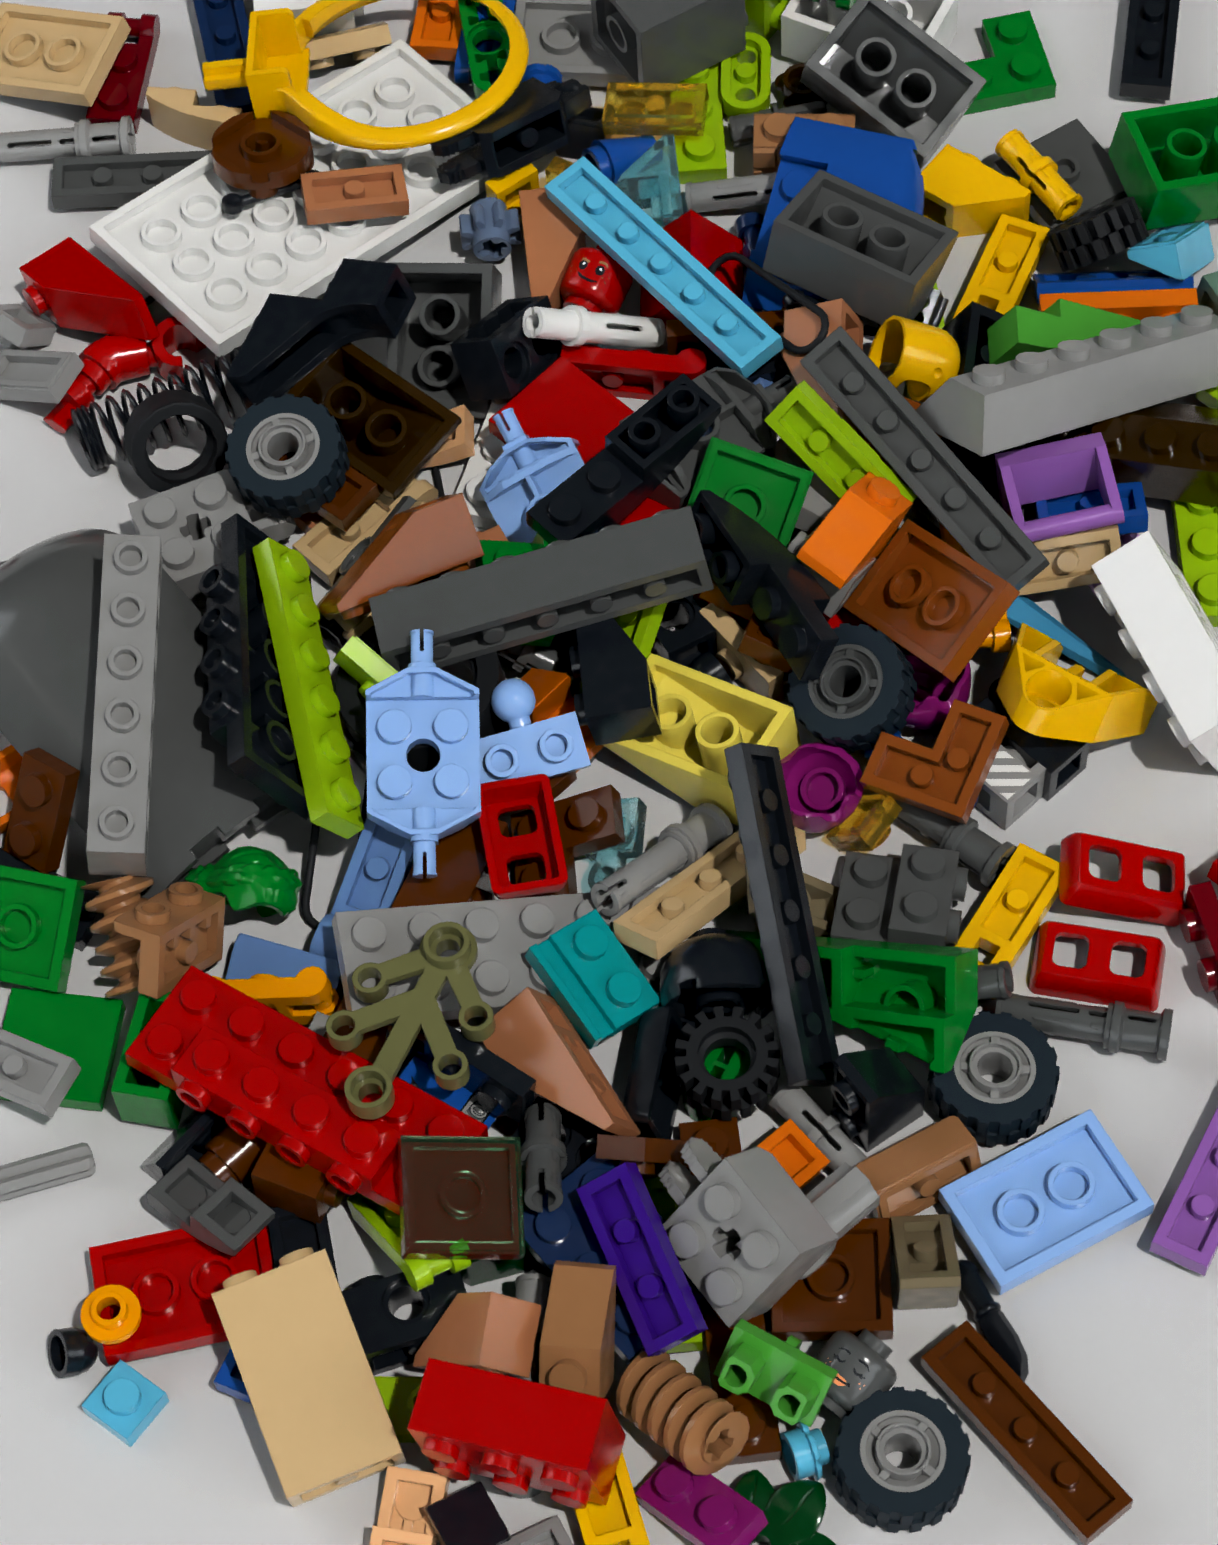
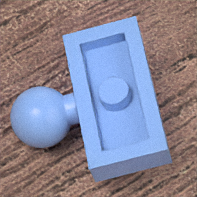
M510 678L500 682L492 692L491 706L497 717L508 722L510 730L480 738L481 784L537 774H545L549 778L590 767V759L576 712L573 711L531 723L530 715L536 704L535 693L531 686L517 678Z

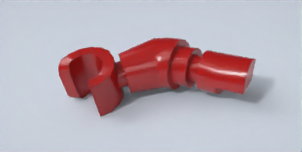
M174 316L164 319L156 326L160 336L151 342L126 336H104L91 343L79 354V358L85 366L60 403L43 420L54 430L64 434L74 425L70 414L72 408L76 409V406L81 407L82 404L89 409L91 401L95 402L93 395L101 396L107 389L113 390L123 381L150 375L151 367H156L158 374L167 381L169 371L175 372L184 383L182 356H174L172 353L180 349H189L197 353L207 346Z

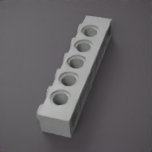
M104 533L86 844L89 874L147 876L162 581L161 536Z

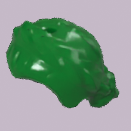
M253 846L238 847L224 854L215 864L199 865L197 868L192 869L184 878L186 882L201 885L204 891L225 897V905L229 904L234 911L249 910L256 906L257 912L261 917H270L277 913L284 917L292 913L297 907L298 892L303 886L297 871L290 869L271 851Z

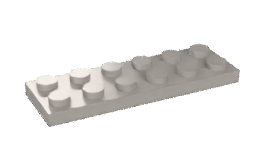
M653 887L621 909L618 914L611 917L602 914L601 911L613 902L612 898L596 908L591 899L590 892L335 912L332 927L346 1010L355 1011L374 1004L362 1002L355 994L352 975L358 966L368 962L379 964L418 950L421 940L428 929L437 923L446 921L462 925L475 937L478 957L476 963L469 971L482 1001L491 1006L494 1015L526 987L553 997L524 957L529 947L542 943L553 933L594 909L598 911L614 933L613 921L659 887ZM621 943L660 997V971L665 959L674 949L659 960H656ZM446 950L442 952L440 956L449 957L455 955L458 952L455 950ZM422 974L389 984V992L383 1000L413 990ZM369 978L361 986L371 988L376 986L380 980ZM447 981L437 998V1003L444 1020L458 1019V1013L461 1008Z

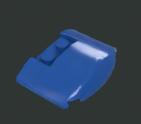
M795 117L779 152L780 164L755 250L751 249L750 260L763 268L773 221L819 169L923 216L924 179L915 155L918 154L914 140ZM747 268L742 301L756 312L781 310L783 307L782 299L786 293ZM775 276L776 278H778L794 290H802L805 295L821 300L823 302L828 301L827 299H824L814 293H811L799 286L789 284L785 282L783 279Z

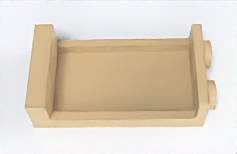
M311 1247L302 1248L279 1259L280 1267L257 1275L256 1270L235 1274L222 1282L224 1289L211 1294L286 1499L292 1507L387 1470V1465L397 1466L407 1462L339 1286L331 1260L325 1249L314 1253Z

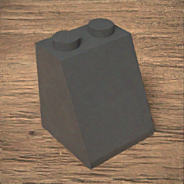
M591 0L594 37L644 100L746 49L745 27L748 26L749 20L745 11V0Z

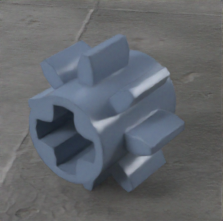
M487 197L479 199L470 206L469 214L459 215L462 249L464 251L473 249L474 255L480 260H501L510 254L511 244L519 245L522 242L518 209L507 210L506 204L498 198Z

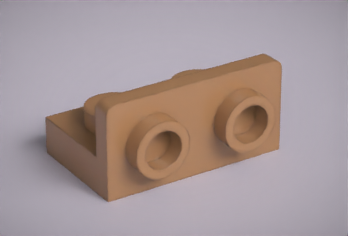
M176 882L171 884L169 888L146 901L138 903L136 907L114 919V932L140 940V947L136 957V964L139 968L138 993L158 999L174 989L191 965L204 971L222 959L225 897L204 891L203 887L197 883Z

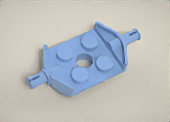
M507 408L501 411L502 414L497 413L492 418L506 442L502 446L504 452L488 469L479 490L496 524L500 526L508 541L532 543L537 532L527 524L526 512L579 470L585 463L577 449V446L580 445L578 440L571 437L530 438L529 435L524 433L514 413V409Z
M415 629L409 632L411 663L408 664V667L365 690L367 819L389 832L409 839L410 846H413L412 877L423 879V856H426L428 879L437 877L436 845H439V839L462 830L481 817L479 688L436 667V664L433 663L434 631L423 629L424 650L420 651V629ZM418 744L431 745L439 753V763L435 768L426 772L413 769L407 761V754L411 748Z

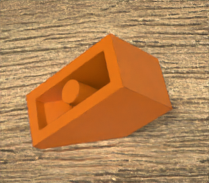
M869 471L845 492L802 546L796 557L837 588L841 589L883 552L913 503L901 495L900 490L894 483L885 478L877 477Z

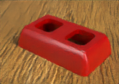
M537 774L482 783L481 817L479 821L491 888L494 895L498 899H511L561 891L567 883L568 873L549 777L545 774ZM530 809L534 812L537 823L535 832L506 837L501 834L498 818L502 813ZM532 857H539L543 860L546 871L545 879L518 884L510 882L507 870L509 862Z
M1082 832L1070 834L1061 841L1059 899L1063 904L1176 927L1180 924L1179 910L1185 909V856L1178 852ZM1089 850L1117 855L1118 881L1100 879L1090 874ZM1143 860L1171 867V892L1149 889L1144 885Z
M1046 921L1040 925L1037 931L1028 987L1033 994L1108 1006L1109 1003L1115 1004V1001L1124 1002L1128 1009L1153 1012L1159 1006L1166 955L1165 944L1160 938ZM1062 936L1087 941L1089 944L1087 963L1083 968L1059 966L1053 962L1054 943L1058 937ZM1117 945L1143 949L1146 953L1143 975L1140 977H1129L1111 972L1110 960L1112 949Z

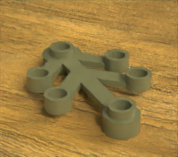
M450 921L437 923L425 933L418 950L379 964L373 962L364 963L353 972L352 983L357 998L362 1002L374 1004L355 1011L340 1010L333 1013L326 1021V1032L331 1046L339 1051L353 1050L361 1044L364 1033L396 1022L374 1064L357 1068L345 1081L344 1091L347 1103L352 1113L356 1116L375 1120L383 1117L391 1110L395 1102L393 1081L421 1028L434 1057L432 1068L436 1083L445 1090H458L469 1081L470 1068L468 1059L463 1052L456 1049L437 1003V998L445 983L448 981L461 1008L458 1013V1021L461 1033L466 1039L474 1042L484 1041L492 1036L496 1024L491 1006L482 1001L469 971L476 963L478 957L476 939L462 925ZM446 950H455L458 952L455 955L449 957L440 956L441 953ZM422 974L413 990L383 1000L389 992V984ZM369 978L380 980L376 986L371 988L361 986ZM475 1016H483L487 1019L480 1026L467 1024L469 1019ZM349 1025L354 1027V1030L348 1035L340 1036L335 1034L336 1030L342 1026ZM450 1064H456L461 1067L459 1072L453 1075H446L441 1072L444 1067ZM376 1093L382 1096L374 1102H361L368 1094Z

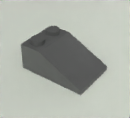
M394 263L400 268L417 298L396 339L388 338L387 368L446 408L452 409L464 404L474 416V420H485L492 400L470 401L450 344L501 305L502 274L493 263Z

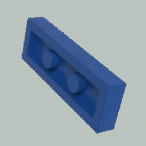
M1156 270L1032 274V294L1037 304H1039V294L1194 288L1193 275L1185 280H1178Z

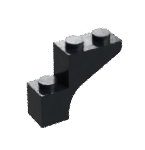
M344 258L333 280L328 284L322 299L269 294L237 356L233 359L226 378L247 409L253 404L258 405L264 402L265 398L274 396V398L281 397L342 346L366 338L382 337L396 339L417 297L397 264Z

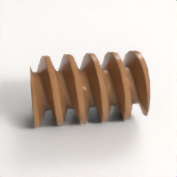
M128 875L81 886L82 889L99 892L98 896L85 904L86 911L104 914L102 919L90 926L91 933L109 936V940L95 949V953L98 956L114 958V962L102 969L100 975L102 978L119 980L117 986L105 993L106 998L138 991L139 968L136 964V957L140 947V940L114 932V919L136 907L138 903L149 899L142 898L140 893L154 884L153 877Z
M644 1351L628 1365L621 1376L616 1391V1405L619 1413L634 1423L643 1433L649 1435L656 1444L666 1449L667 1453L673 1458L682 1462V1465L694 1475L706 1476L718 1472L734 1460L747 1442L750 1429L748 1418L740 1411H734L733 1405L724 1398H718L717 1393L709 1386H702L701 1380L693 1373H686L685 1367L676 1360H670L668 1353L664 1352L658 1356H647L646 1351Z

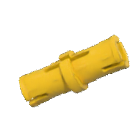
M1014 129L1009 131L999 140L995 148L996 154L1002 157L1020 177V184L1031 190V194H1036L1057 220H1067L1079 210L1083 203V197L1079 193L1077 194L1057 172L1058 165L1052 158L1042 156L1020 130Z

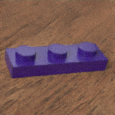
M624 1162L576 1189L608 1265H616L617 1286L647 1356L661 1355L707 1330L708 1327L635 1162Z

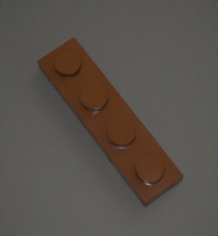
M967 1320L921 1357L920 1366L1084 1545H1088L1131 1509L1133 1499Z

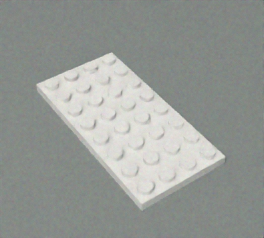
M398 39L310 92L320 102L337 113L356 122L378 127H403L429 122L456 112L474 101V99L402 39ZM309 131L314 155V166L311 170L323 172L402 164L409 198V215L307 225L301 189L245 205L240 213L230 215L223 211L222 198L230 193H236L240 196L249 194L248 190L235 188L222 181L214 173L211 153L91 224L89 226L90 240L215 355L220 357L221 355L225 356L233 351L234 348L244 343L255 318L259 315L270 293L307 298L318 297L326 292L328 284L333 280L344 258L375 261L486 190L485 182L491 178H487L479 173L456 184H441L436 168H439L438 165H442L447 160L459 155V152L445 157L434 156L431 144L394 150L360 149L325 140Z

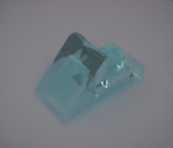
M674 134L663 135L618 180V188L641 209L651 208V218L662 228L683 215Z

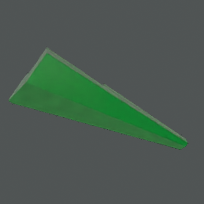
M725 930L726 933L740 936L752 942L761 952L759 932ZM815 936L831 1019L849 1029L859 1028L885 1041V1047H890L891 1050L897 1053L907 1052L929 1063V1069L936 1073L945 1074L952 1070L978 1006L977 948Z

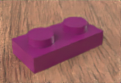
M671 1455L635 1492L641 1507L694 1545H749L769 1523L763 1510L711 1474L706 1476L694 1475L682 1465V1462L677 1461Z

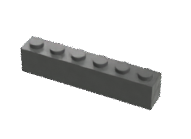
M691 506L676 510H662L655 513L652 517L624 525H610L604 527L599 532L569 541H554L544 548L517 556H502L495 559L492 563L465 571H450L437 579L413 586L395 587L388 590L385 594L368 599L380 653L387 663L400 672L411 663L409 635L411 630L420 629V651L424 650L423 629L434 631L433 663L436 664V667L441 668L714 589Z

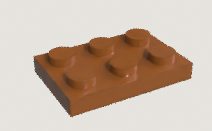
M907 519L843 607L876 631L880 630L892 642L954 683L1020 592L1006 580Z

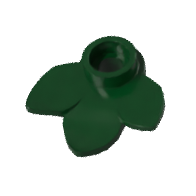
M752 1470L744 1475L734 1488V1491L763 1510L769 1522L749 1545L755 1542H764L767 1545H836L827 1536L817 1532L826 1510V1494L822 1483L811 1480H798L782 1485L775 1491L761 1472Z

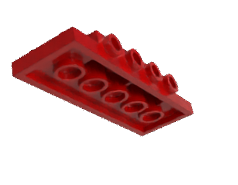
M192 965L125 1052L127 1065L176 1091L180 1100L190 1108L199 1112H204L208 1109L225 1118L228 1126L239 1135L247 1139H254L256 1136L275 1146L279 1155L289 1163L298 1167H304L308 1164L324 1173L326 1179L341 1192L349 1195H354L358 1192L403 1217L401 1145L482 1146L488 1138L487 1125L397 1076L393 1081L395 1102L387 1114L375 1120L356 1116L352 1113L347 1103L344 1091L345 1081L357 1068L373 1065V1063L351 1051H339L333 1048L327 1038ZM376 1093L368 1094L361 1102H374L382 1096ZM431 1178L420 1191L428 1187V1185L431 1182Z

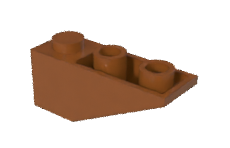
M463 493L441 496L395 514L319 605L321 614L341 613L343 620L354 618L371 611L368 598L385 594L388 590L395 587H409L420 584V580L435 574L439 578L450 571L470 569L467 562L485 554Z

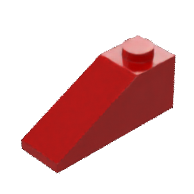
M68 237L19 268L27 285L22 290V293L29 307L37 316L44 313L59 327L149 341L160 336L143 295L71 237Z

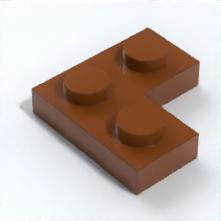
M954 699L933 749L881 731L859 782L864 789L966 825L1008 729L1009 722L1007 717Z

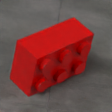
M434 1358L428 1359L407 1427L420 1446L421 1452L426 1455L431 1464H434L433 1470L443 1476L467 1481L470 1474L492 1478V1485L520 1495L527 1494L530 1487L550 1492V1498L555 1502L578 1509H585L588 1502L606 1506L626 1437L606 1398Z

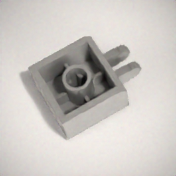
M228 468L128 504L136 535L161 536L162 568L199 611L207 608V596L199 590L200 579L208 568L222 562L221 523L238 513L277 542L290 538L294 534L295 527H297L294 518L292 519L290 516H282V519L268 516L271 515L264 512L262 514L256 511L252 503H247L240 496Z
M691 1137L680 1151L682 1153L681 1157L689 1165L690 1170L686 1168V1165H682L681 1162L669 1160L658 1175L660 1177L659 1181L663 1183V1187L667 1188V1192L679 1206L663 1226L681 1268L726 1326L730 1328L735 1326L741 1318L747 1321L768 1312L839 1237L772 1153L757 1146L725 1157L722 1160L717 1152L712 1150L713 1147L708 1145V1142L703 1141L702 1138Z

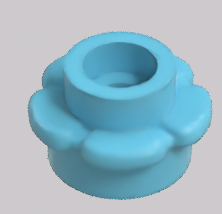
M799 1421L796 1423L795 1429L780 1434L782 1454L786 1466L795 1481L810 1476L817 1481L822 1478V1466L830 1463L828 1445L819 1428L809 1430L807 1425Z

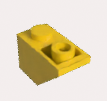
M946 144L921 172L925 190L923 216L959 232L957 237L993 233L1001 214L1029 221L1031 190L1022 186L1017 179L1009 176L1006 177L986 166L972 154L963 153L953 146Z

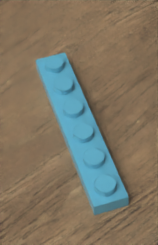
M584 156L544 186L547 197L731 369H735L747 378L784 349L782 338L776 331Z

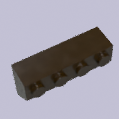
M1163 402L1025 444V448L1101 432L1107 446L1116 483L1142 482L1145 497L1218 507L1217 408Z

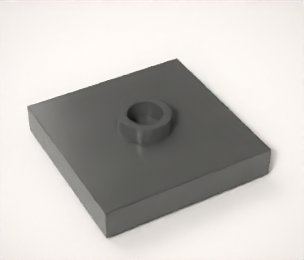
M1078 119L1031 142L1033 147L1042 156H1049L1058 165L1057 172L1077 194L1079 193L1083 197V203L1079 210L1069 219L1061 221L1054 217V214L1036 194H1031L1029 215L1038 225L1053 230L1058 225L1077 218L1081 214L1088 211L1091 212L1100 206L1128 197L1108 153ZM1002 158L994 162L993 169L1020 181V177Z

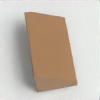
M952 1115L858 1163L856 1167L866 1175L874 1190L880 1196L879 1206L872 1211L873 1217L889 1218V1228H891V1217L913 1216L940 1202L938 1200L940 1188L980 1168L981 1162L976 1139L960 1119Z

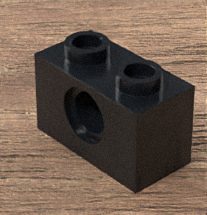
M450 1270L434 1276V1284L417 1292L412 1289L403 1272L389 1277H384L383 1275L367 1276L356 1281L351 1286V1289L342 1291L373 1375L414 1363L416 1352L457 1294L467 1293L460 1271L453 1274ZM405 1304H417L423 1307L418 1316L409 1320H402L394 1316L397 1309Z

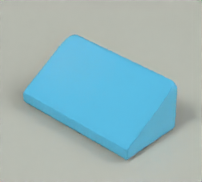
M1205 221L1160 228L1146 237L1145 240L1137 242L1138 244L1127 250L1128 259L1178 280H1185L1214 260L1209 223H1205Z

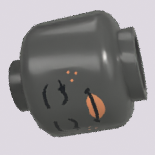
M865 1328L858 1337L845 1330L836 1331L815 1357V1359L838 1371L822 1405L843 1420L845 1415L848 1417L853 1411V1405H857L871 1397V1394L880 1389L882 1392L889 1391L897 1379L895 1369L886 1361L893 1350Z

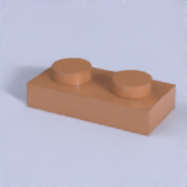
M402 164L300 174V186L307 225L409 215V198Z

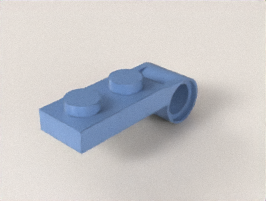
M366 818L364 830L361 831L332 911L326 914L319 923L310 945V953L338 960L332 927L335 912L391 908L413 866V846H410L409 839L389 832Z

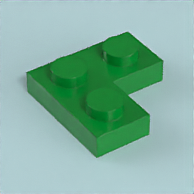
M1030 10L983 19L981 34L990 58L965 62V64L986 79L987 83L964 115L1055 98L1056 82Z

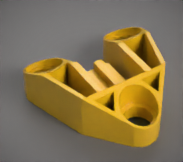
M1023 622L1020 624L1011 649L1005 659L996 689L1009 717L1016 726L1040 737L1086 743H1097L1144 734L1158 704L1150 690L1118 675L1111 669H1108L1089 682L1082 678L1085 671L1083 666L1074 664L1070 668L1065 669L1057 665L1063 651V646L1059 641L1053 640Z

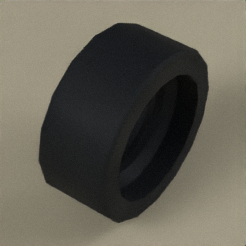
M164 390L147 397L132 411L125 425L123 446L136 474L150 489L163 492L221 471L226 463L225 452L228 451L226 444L228 434L221 418L202 397L186 390ZM175 415H188L196 418L203 425L207 436L206 445L201 455L190 465L178 470L158 468L149 459L146 451V443L151 431L160 422Z

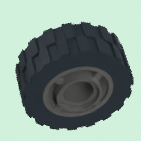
M850 623L839 624L840 627L833 628L839 640L819 678L800 681L792 670L788 674L787 683L790 685V693H787L789 703L795 709L794 714L797 720L818 740L842 747L846 752L855 753V750L861 749L866 752L874 749L881 731L894 735L907 724L906 719L910 712L913 713L916 704L913 700L914 693H917V682L913 679L915 671L912 664L887 635L880 630L874 631L869 625L860 623L859 626H853ZM861 678V685L858 691L849 697H843L846 685L854 679Z

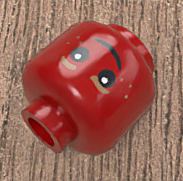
M598 244L596 248L582 247L573 253L560 283V295L564 300L563 307L580 305L590 312L618 314L632 286L633 277Z

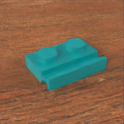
M596 909L553 933L542 943L529 947L524 956L590 1050L605 1038L612 1037L639 1021L641 1015L651 1009L658 1008L661 1003L660 997Z

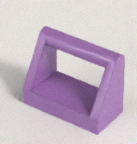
M1101 432L995 454L998 497L1003 510L1032 542L1125 522L1124 510L1114 472ZM1096 489L1099 490L1104 505L1030 521H1024L1021 505Z

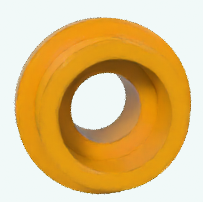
M111 1284L99 1287L87 1296L82 1305L80 1316L83 1328L90 1338L102 1344H118L126 1341L136 1332L141 1322L142 1310L138 1298L130 1289L121 1285ZM110 1305L121 1307L119 1314L113 1319L106 1320L100 1317L101 1311Z

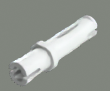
M568 305L564 309L533 306L534 308L530 307L524 312L522 320L523 332L526 337L560 340L565 346L580 347L585 343L654 349V347L658 348L663 344L666 334L665 324L660 318L590 312L580 305Z

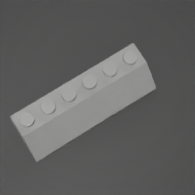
M1189 305L1181 308L1179 313L1165 317H1146L1140 321V324L1123 329H1104L1099 332V336L1085 340H1065L1058 343L1057 348L1043 352H1023L1017 354L1014 360L997 365H977L973 368L972 372L949 378L916 411L935 433L983 457L1217 387L1218 316L1213 314V310L1207 306Z

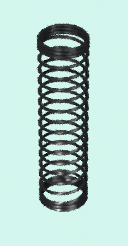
M234 348L230 352V363L235 358L234 352L238 354L239 349ZM215 355V371L208 361L201 359L199 362L200 378L192 367L185 365L183 370L184 383L175 372L169 371L167 377L169 390H174V378L181 390L192 393L188 377L189 371L201 390L205 401L215 410L206 383L204 364L223 397L229 416L233 419L235 418L219 365L220 359L226 369H230L231 365L224 356L218 357ZM153 378V395L158 393L157 383L162 391L168 390L161 379ZM138 383L136 388L139 404L143 401L141 389L147 397L151 396L147 387L141 383ZM122 389L121 392L123 411L112 396H106L105 406L108 419L102 408L94 401L90 403V413L87 407L82 404L81 407L76 406V409L72 408L70 411L78 438L94 471L110 466L98 427L95 409L103 420L121 460L125 461L126 459L113 419L110 402L125 426L130 417L126 396L134 409L138 406L128 390ZM242 401V404H243V406H244V408H245V411H246L247 407L245 406V404H244L243 401ZM175 415L183 435L188 437L189 433L182 415ZM195 418L199 430L203 431V425ZM165 419L160 423L168 442L172 443L173 438ZM151 431L148 438L152 447L156 449L157 443Z

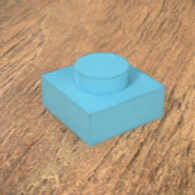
M120 1359L81 1406L86 1415L131 1448L167 1405L169 1399L166 1392Z

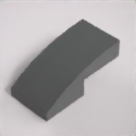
M189 1154L147 1191V1203L160 1214L198 1240L233 1257L275 1218V1212L235 1179L230 1177L224 1183Z

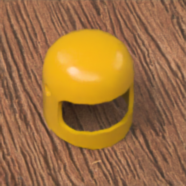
M895 315L886 319L878 329L868 357L878 369L884 362L898 364L893 374L887 379L895 388L906 381L907 391L911 399L925 402L949 378L958 376L960 369L959 346L951 334L941 328Z

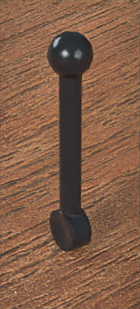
M310 170V171H308L307 173H314V172H320V171H318V170ZM300 179L287 186L278 188V192L272 197L301 189ZM230 193L222 198V207L225 213L234 215L240 213L243 206L265 199L254 198L250 194L240 196L236 193Z

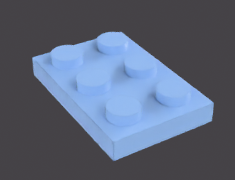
M1091 1109L940 1188L938 1192V1200L947 1214H950L954 1225L999 1295L1152 1214L1154 1209V1202Z

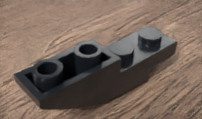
M682 373L605 436V448L529 509L526 512L527 524L549 544L558 540L569 541L593 534L596 531L599 532L604 527L610 525H618L686 457L720 414L722 405Z
M710 490L700 491L691 510L710 576L730 606L749 604L800 681L818 679L839 640L822 615L830 601L829 596L804 565L760 524Z

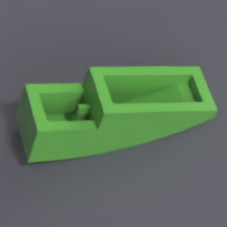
M1060 298L1044 312L1015 305L987 329L989 364L997 365L1014 360L1017 354L1023 352H1043L1057 348L1058 343L1065 340H1085L1099 336V332L1104 329H1123L1140 324L1141 320Z

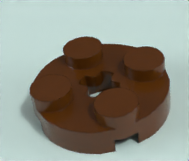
M270 110L271 118L254 119L253 111L236 115L222 123L215 130L212 137L213 148L211 150L214 173L228 185L248 190V193L254 198L265 199L274 196L278 192V188L298 180L300 174L310 171L314 166V155L309 129L298 117L292 114Z

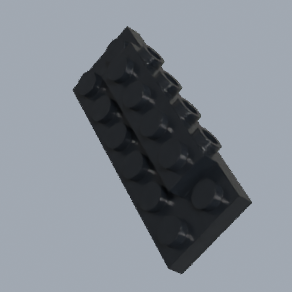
M236 513L221 523L222 562L208 568L199 582V590L207 596V611L201 618L200 630L208 638V651L202 658L201 671L208 676L209 692L203 699L201 710L203 714L209 717L210 735L221 746L227 747L228 767L238 777L247 779L269 794L276 803L286 806L307 820L310 816L252 549L268 538V536ZM310 568V576H309L310 586H311V568Z

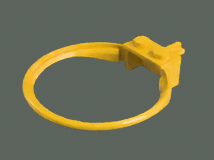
M319 0L306 8L296 18H294L293 11L289 8L250 12L246 58L203 62V82L205 89H208V91L248 87L256 119L271 118L270 110L283 111L298 117L313 134L340 145L369 150L405 149L453 137L478 125L500 109L514 94L525 75L529 56L528 39L520 20L499 0H472L487 6L489 12L502 24L508 34L510 48L506 65L491 87L467 106L442 118L411 126L378 127L356 122L332 110L308 91L311 53L309 48H305L307 43L319 31L339 17L362 6L381 0Z

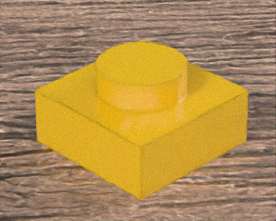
M529 163L504 177L489 179L485 182L486 197L502 200L506 204L507 210L517 208L520 215L519 191L540 188L538 170L532 163Z

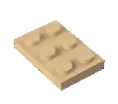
M2 2L0 5V95L92 107L131 31L130 26L123 16Z

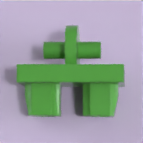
M741 1318L734 1327L714 1371V1375L719 1377V1386L736 1395L749 1393L769 1404L774 1416L790 1425L800 1421L811 1427L820 1412L824 1399L838 1371L799 1350L802 1340L790 1335L786 1342Z

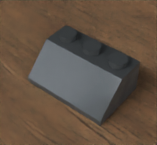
M857 0L805 63L800 82L841 114H855V125L861 130L914 140L918 154L915 155L921 170L950 135L983 89L987 80L885 0Z
M819 169L773 221L762 270L828 301L842 298L855 313L874 321L879 326L893 315L914 320L924 307L957 240L959 232Z

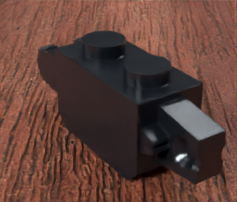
M533 77L520 83L509 100L490 117L460 134L431 143L434 156L445 157L459 152V155L447 160L442 165H438L439 168H436L440 183L456 184L479 173L487 178L504 177L567 145L571 137L568 120L592 106L589 87L585 84H580L575 79H569L562 83H557V81L543 83Z

